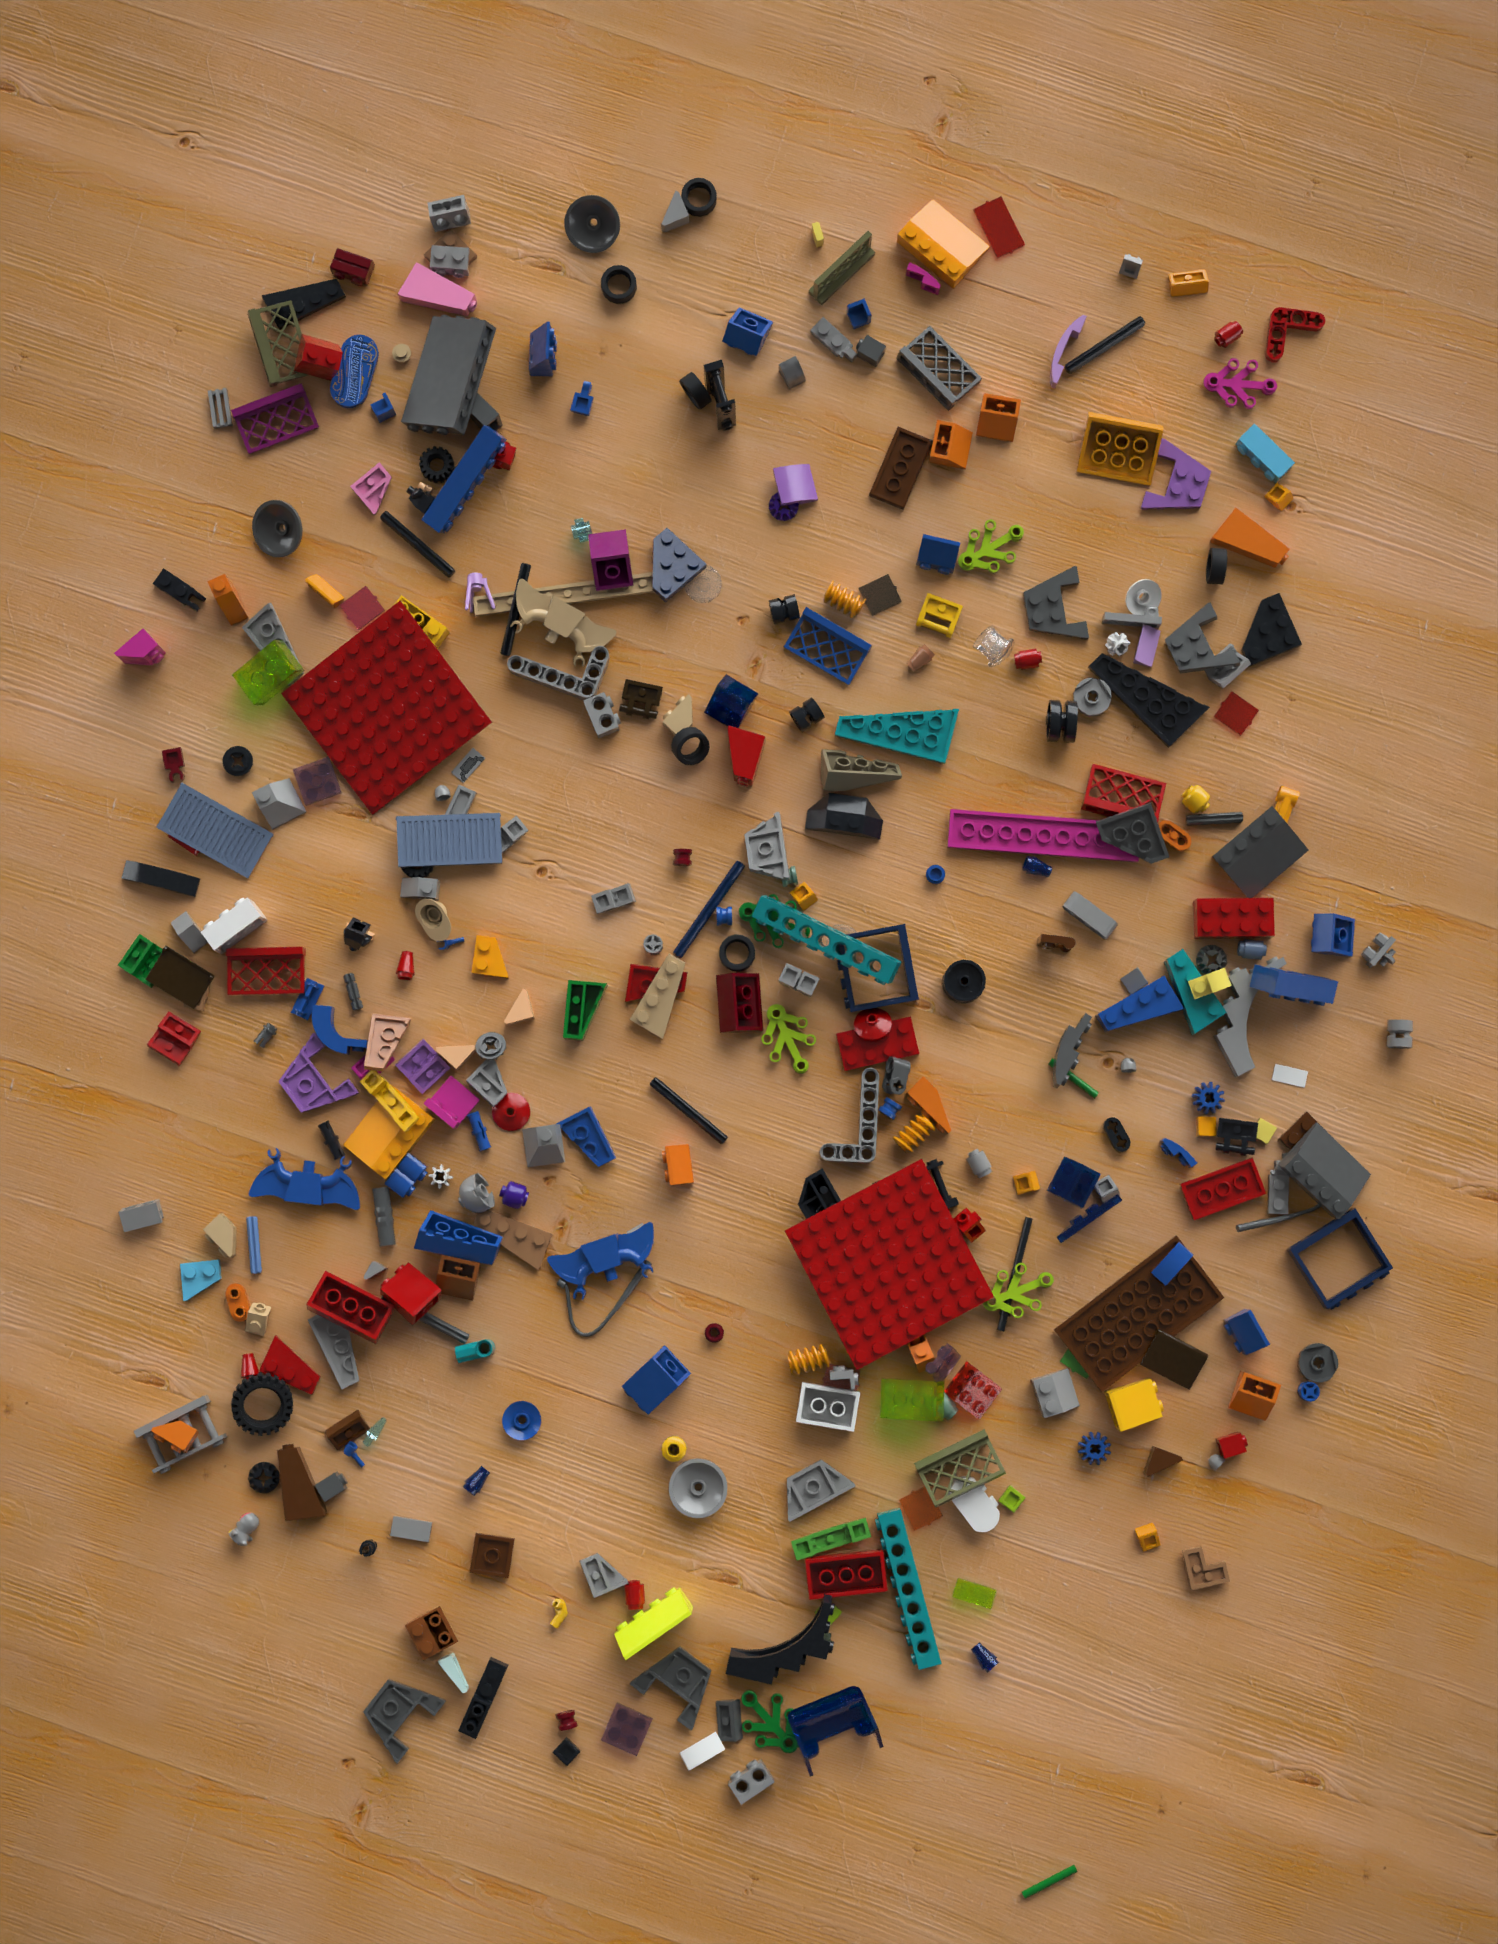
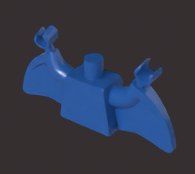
M276 1148L277 1154L272 1156L271 1151L268 1150V1156L274 1161V1164L266 1167L259 1173L249 1190L250 1197L273 1195L289 1202L322 1206L324 1204L338 1203L354 1210L360 1209L357 1188L352 1179L344 1173V1170L349 1169L352 1165L351 1160L348 1165L342 1164L345 1156L340 1159L339 1169H336L330 1176H323V1174L314 1173V1161L304 1160L303 1172H289L285 1170L283 1163L279 1161L281 1152Z
M648 1222L632 1233H616L581 1245L579 1249L570 1254L548 1256L547 1261L562 1279L578 1285L573 1293L574 1299L577 1297V1292L582 1293V1300L584 1299L586 1290L583 1288V1285L586 1284L588 1275L593 1272L596 1274L604 1271L607 1282L617 1279L615 1267L622 1265L623 1262L629 1261L637 1267L640 1266L642 1275L648 1278L644 1270L650 1269L653 1273V1267L650 1264H645L644 1261L649 1256L654 1242L653 1223Z

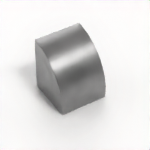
M796 356L779 364V372L788 389L806 381Z

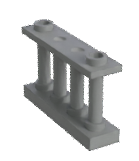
M204 1395L134 1430L136 1438L141 1436L144 1439L146 1438L159 1465L152 1470L153 1473L159 1471L160 1474L171 1470L170 1465L210 1445L214 1448L224 1443L223 1439L228 1437L227 1434L218 1435L206 1410V1404L211 1402L208 1395ZM196 1410V1413L199 1412L212 1440L201 1445L197 1437L192 1444L194 1449L187 1453L174 1451L176 1458L166 1462L156 1440L153 1438L152 1428L171 1423V1421L177 1418L179 1421L181 1420L192 1427L188 1418L189 1412Z

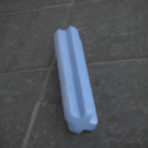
M256 1216L247 1217L250 1271L252 1274L262 1272L258 1218Z

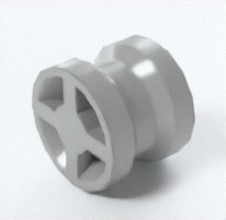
M654 934L648 935L644 940L643 945L647 953L655 955L661 952L663 943L659 936Z

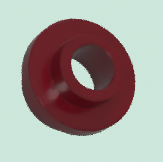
M717 1323L709 1324L705 1329V1337L712 1343L719 1342L724 1336L722 1326ZM712 1329H716L718 1331L717 1336L713 1337L711 1335Z

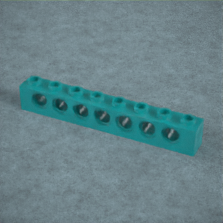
M767 895L760 897L752 917L757 919V923L763 926L768 924L774 927L773 931L782 935L786 933L790 935L791 940L798 943L802 941L807 944V948L813 951L820 950L829 959L834 960L836 958L841 960L840 964L848 968L853 966L858 969V973L867 977L871 975L875 977L876 982L882 985L892 983L900 967L901 961ZM773 911L778 913L777 921L772 919L771 914ZM790 919L795 921L794 929H791L788 925ZM807 927H809L812 930V936L810 938L807 937L805 934V930ZM824 935L829 938L828 946L822 943ZM841 944L846 946L845 954H841L839 951ZM858 952L864 957L862 963L856 960ZM875 961H878L881 965L879 971L873 968Z
M899 1507L877 1513L878 1519H875L877 1530H882L883 1538H880L882 1549H887L888 1557H885L887 1568H892L894 1575L890 1577L892 1587L897 1588L899 1594L895 1596L898 1608L902 1607L904 1615H900L903 1627L907 1626L909 1634L905 1635L908 1646H912L914 1653L910 1654L913 1666L917 1665L918 1669L921 1670L940 1665L942 1663L901 1509ZM895 1526L897 1534L889 1536L887 1534L888 1527ZM899 1545L902 1547L903 1550L900 1555L892 1554L894 1546ZM902 1564L908 1567L907 1572L903 1575L897 1573V1567ZM905 1584H911L913 1590L911 1593L905 1594L902 1592V1587ZM911 1603L918 1605V1609L914 1613L907 1611V1607ZM917 1622L923 1625V1629L920 1632L912 1630V1626ZM920 1642L928 1644L926 1651H919L917 1649Z

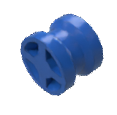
M732 906L726 909L716 907L717 926L722 924L732 925Z
M886 1097L884 1105L880 1106L878 1111L894 1120L897 1111H900L902 1106Z
M1305 1381L1299 1385L1298 1395L1301 1399L1311 1402L1319 1397L1320 1389L1317 1384Z

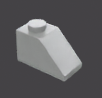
M421 877L402 878L400 897L439 901L440 881L438 879Z

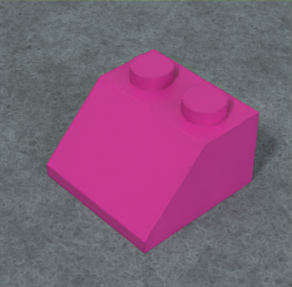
M141 629L114 654L125 664L153 665L154 663H159L164 658L163 655L166 652L145 629Z

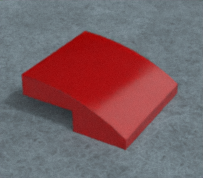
M168 1011L158 1025L157 1031L147 1043V1047L180 1066L192 1049L201 1031Z

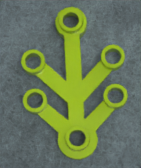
M990 519L984 525L985 533L981 549L975 553V543L980 537V532L977 529L970 530L967 550L958 559L961 569L970 571L976 567L989 570L993 574L997 573L1000 568L997 561L988 563L978 560L984 556L1003 560L1007 564L1014 563L1016 559L1014 552L1008 551L1004 553L995 549L1011 540L1015 542L1021 540L1024 534L1023 528L1019 525H1013L1007 534L990 543L992 532L996 528V522ZM992 523L994 527L989 529L987 524ZM1013 530H1019L1020 534H1013ZM971 533H976L978 537L972 538ZM1012 555L1013 560H1008L1006 556ZM970 558L971 563H965L964 559ZM995 564L997 569L992 570L990 566Z
M779 1004L771 1005L767 1010V1017L770 1022L766 1033L761 1038L762 1043L770 1045L773 1042L772 1034L776 1025H778L780 1034L774 1051L770 1053V1060L772 1062L780 1061L781 1051L786 1042L795 1061L793 1064L795 1072L803 1074L808 1070L809 1064L806 1059L801 1058L792 1038L805 1042L808 1046H813L816 1042V1037L812 1034L806 1035L789 1029L784 1022L796 1024L798 1028L804 1029L808 1024L805 1017L798 1018L787 1014L784 1007ZM778 1010L780 1016L774 1017L773 1011ZM803 1019L805 1020L806 1024L804 1026H800L798 1024V1021ZM765 1036L771 1037V1041L768 1043L764 1042L763 1039ZM813 1037L814 1042L809 1044L806 1039ZM773 1053L779 1054L778 1060L772 1059ZM799 1062H803L805 1064V1067L803 1069H799L797 1067V1064Z
M1018 1263L1015 1266V1273L1008 1290L1000 1294L1003 1282L1009 1278L1008 1272L1001 1270L997 1273V1280L992 1290L996 1303L990 1305L988 1300L982 1304L988 1311L1001 1309L1012 1314L1014 1318H1020L1024 1314L1021 1307H1012L1002 1301L1012 1299L1030 1307L1033 1311H1038L1041 1309V1302L1038 1299L1032 1300L1021 1294L1040 1286L1048 1288L1053 1284L1054 1278L1049 1272H1043L1038 1276V1279L1017 1287L1022 1274L1027 1271L1024 1263ZM1019 1265H1022L1024 1267V1271L1022 1273L1018 1272L1017 1267ZM1001 1272H1004L1006 1274V1278L1004 1280L1000 1279L999 1274ZM1044 1276L1049 1277V1283L1043 1282ZM1034 1301L1039 1303V1307L1037 1309H1034L1032 1307V1303ZM1015 1309H1020V1316L1014 1314Z

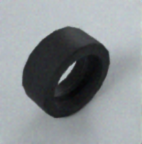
M694 178L684 185L681 198L689 214L702 217L713 211L716 206L717 193L710 181L705 178ZM694 188H704L709 192L710 200L705 206L695 207L688 200L689 192Z
M614 265L603 273L601 288L605 298L610 302L623 304L634 297L637 290L636 277L628 267ZM614 275L626 276L630 281L629 290L623 294H613L608 288L609 279Z
M693 372L679 380L683 390L699 410L712 402L708 391Z
M1210 548L1206 566V581L1208 584L1222 585L1227 570V550Z
M687 727L677 732L672 740L671 748L673 754L681 763L695 765L705 759L710 745L709 740L701 730L696 727ZM694 737L699 738V746L693 753L688 755L681 753L682 746L687 740Z
M734 934L728 936L719 948L721 963L727 969L738 972L750 967L755 959V948L751 940L743 935ZM741 942L745 944L749 951L746 961L741 964H733L727 959L726 949L731 943Z

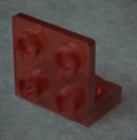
M966 1361L944 1392L969 1413L980 1419L1002 1388Z

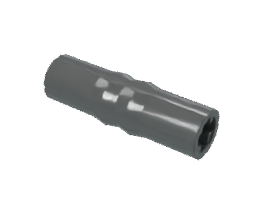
M389 1187L374 1188V1213L376 1216L379 1246L395 1245L394 1219L392 1216L393 1210Z

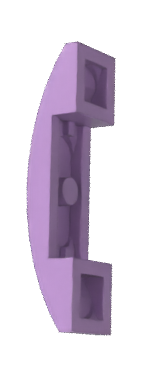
M1085 315L1076 319L1067 328L1056 347L1050 370L1051 388H1056L1063 372L1064 366L1058 364L1067 342L1070 336L1078 338L1087 317Z

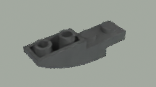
M1087 1013L1082 1016L1076 1028L1069 1025L1060 1039L1053 1064V1087L1055 1088L1065 1085L1070 1077L1067 1075L1070 1068L1074 1070L1079 1062L1077 1059L1079 1053L1073 1050V1048L1077 1050L1082 1042V1039H1080L1082 1033H1087L1092 1025L1090 1023L1092 1017Z

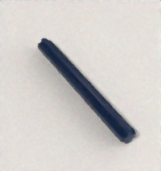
M740 861L734 863L673 951L674 955L679 958L683 957L716 907H718L745 868L743 863Z

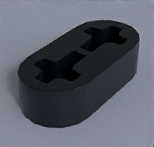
M1115 1117L1106 1119L1103 1123V1129L1113 1148L1118 1152L1129 1149L1131 1142L1121 1122ZM1109 1121H1111L1112 1123L1116 1122V1134L1112 1129L1108 1130L1107 1126H1109ZM1117 1135H1119L1121 1140H1126L1124 1148L1117 1146L1119 1142L1116 1137Z

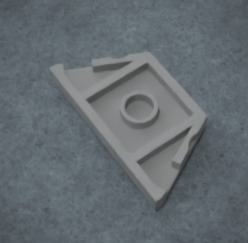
M776 812L774 817L767 822H761L755 829H751L744 834L750 872L789 881L790 875L780 812Z
M819 1460L787 1478L789 1522L855 1487V1484L823 1460Z

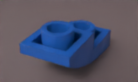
M1167 1138L1160 1140L1162 1151L1171 1157L1178 1153L1180 1155L1178 1159L1184 1167L1187 1165L1188 1168H1191L1197 1164L1189 1152L1177 1143Z
M1178 1242L1151 1273L1166 1286L1192 1258L1193 1254Z

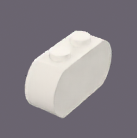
M969 1477L970 1481L977 1482L973 1477ZM954 1480L951 1489L956 1491L962 1489L964 1482ZM985 1485L952 1500L971 1527L977 1532L992 1530L997 1525L1000 1517L999 1510L996 1508L999 1504L992 1495L988 1497L984 1492L987 1489Z

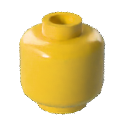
M1199 785L1189 786L1181 795L1183 797L1182 804L1192 813L1199 811L1203 813L1210 806L1208 803L1210 795Z
M679 1436L668 1437L663 1442L661 1448L662 1455L670 1462H677L683 1459L687 1450L685 1441Z

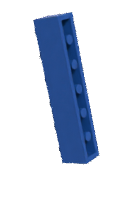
M484 425L421 520L438 533L448 532L453 526L452 521L454 518L462 513L464 509L462 506L466 500L469 501L474 495L473 490L476 485H480L484 480L486 470L491 469L494 465L496 455L504 450L506 446L504 443L507 439L491 427Z

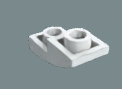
M714 1732L679 1754L689 1771L724 1751L725 1748L717 1733Z

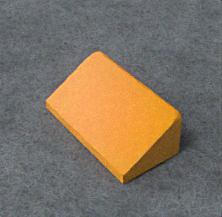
M1206 270L1168 274L1172 297L1208 292L1209 280Z
M316 574L305 579L307 585L332 607L337 608L344 600V597L319 575Z

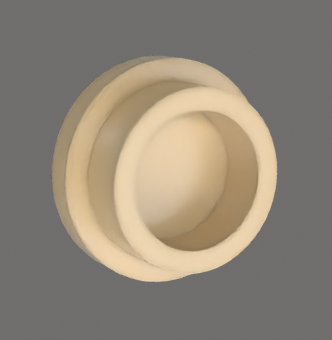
M405 344L396 345L392 351L393 358L399 363L407 362L411 357L410 348Z

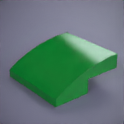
M139 934L118 966L153 988L154 984L147 981L146 977L162 954L163 949Z

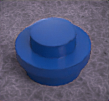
M932 865L926 871V878L932 884H939L945 878V871L939 865Z

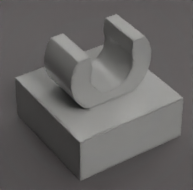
M1125 254L1119 273L1137 279L1143 260L1140 257L1136 258L1132 257L1131 254Z

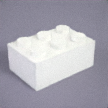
M241 898L234 904V908L230 911L228 909L223 911L219 915V919L215 922L210 921L203 927L204 930L201 931V934L214 951L223 954L226 948H231L267 921L255 902L249 898Z
M802 1382L796 1422L854 1432L860 1391Z

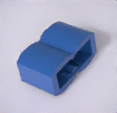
M408 1153L387 1179L385 1185L402 1198L406 1195L410 1197L416 1189L415 1183L418 1180L422 1181L427 1175L426 1169L428 1166L411 1153Z

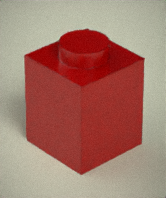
M1240 1432L1215 1438L1220 1454L1224 1459L1247 1452V1439Z

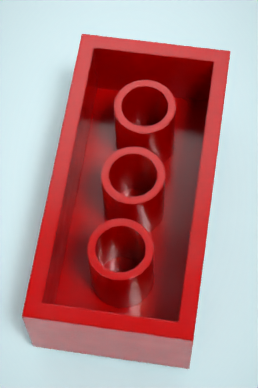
M1197 898L1193 901L1194 939L1272 938L1275 936L1274 898Z
M327 1271L322 1275L306 1304L307 1310L374 1344H377L395 1311L394 1305Z
M883 1549L805 1558L809 1600L822 1599L824 1594L840 1597L888 1591Z

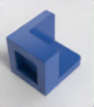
M865 298L847 305L846 313L853 329L871 323L872 315Z
M386 393L382 394L383 399L371 404L379 423L396 415Z

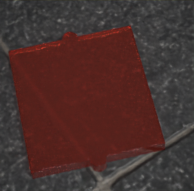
M1232 691L1226 700L1221 702V707L1214 717L1241 736L1248 725L1252 724V720L1259 710Z

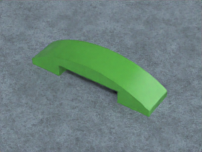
M862 1518L806 1535L791 1541L798 1561L832 1548L870 1538L871 1534L866 1518Z

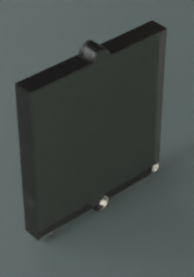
M889 574L858 588L863 599H866L865 604L872 616L902 602L896 590L897 586H894Z

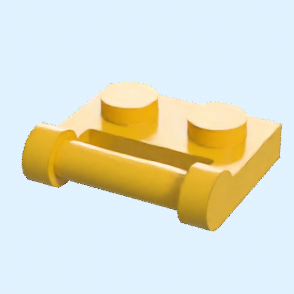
M927 593L916 626H924L951 638L963 606ZM928 614L950 623V626L948 628L924 619L925 615Z

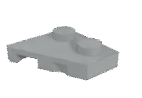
M486 1059L466 1080L493 1107L507 1095V1090L495 1059H490L489 1061Z

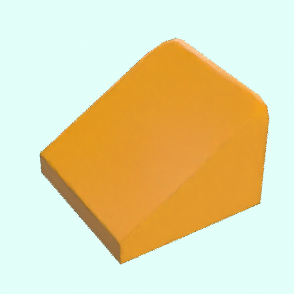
M1276 483L1264 496L1280 511H1283L1293 500L1291 491L1279 483Z
M805 882L789 892L803 911L818 901L815 893Z
M1196 1117V1136H1216V1117Z
M1036 1171L1013 1176L1017 1195L1040 1189Z
M1153 1523L1135 1529L1143 1552L1161 1546Z

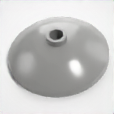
M700 1458L687 1460L675 1469L670 1478V1499L676 1509L688 1517H708L717 1512L726 1499V1477L723 1471L709 1460ZM698 1483L702 1485V1489L699 1491L695 1489V1485Z

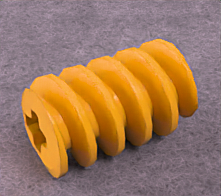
M833 580L824 595V603L831 600V607L837 604L838 611L844 608L843 614L846 615L850 612V618H854L863 608L866 599L860 602V595L853 598V591L846 594L847 588L845 587L841 591V584L839 583L834 587Z
M922 1113V1117L919 1115L915 1116L917 1122L909 1121L911 1128L906 1125L904 1126L906 1133L898 1132L900 1138L893 1137L895 1143L905 1153L906 1150L913 1152L911 1145L919 1146L918 1139L924 1141L923 1134L930 1136L928 1129L936 1130L934 1125Z
M819 1344L818 1350H816L814 1345L811 1346V1352L804 1347L803 1354L799 1349H796L795 1355H793L792 1351L788 1352L791 1375H793V1370L800 1374L801 1368L807 1373L808 1366L815 1371L817 1364L820 1369H823V1363H826L828 1368L830 1367L826 1348L824 1349L822 1344Z

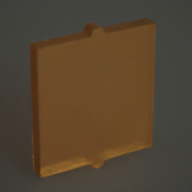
M925 1486L916 1491L912 1490L911 1494L899 1499L914 1531L925 1525H931V1522L943 1516L939 1507L935 1508Z

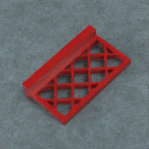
M1092 764L1081 810L1110 817L1133 809V807L1128 806L1126 800L1134 796L1139 804L1136 807L1148 804L1151 801L1156 807L1154 814L1158 822L1167 783ZM1095 770L1103 772L1106 778L1098 782L1094 777ZM1119 776L1125 783L1116 787L1111 778ZM1109 781L1113 789L1105 793L1100 784ZM1138 781L1143 788L1135 792L1130 783ZM1153 785L1161 787L1160 793L1154 797L1148 789ZM1127 786L1132 794L1123 798L1119 789ZM1097 787L1102 795L1098 798L1089 796L1091 789ZM1145 790L1150 799L1142 803L1137 794ZM1116 792L1120 801L1116 803L1110 802L1107 796Z
M226 948L228 995L305 993L306 948ZM293 959H300V967L296 972L287 966ZM254 960H259L264 965L257 973L249 967ZM273 960H279L283 964L276 973L268 966ZM232 961H241L245 966L236 973L232 969ZM285 967L293 974L286 982L278 976ZM248 968L254 976L246 983L240 975ZM265 968L274 974L267 982L259 976ZM275 977L283 983L278 990H273L268 985ZM296 977L300 980V989H292L288 983ZM239 978L245 986L240 991H232V983ZM256 978L264 984L259 990H254L249 986Z

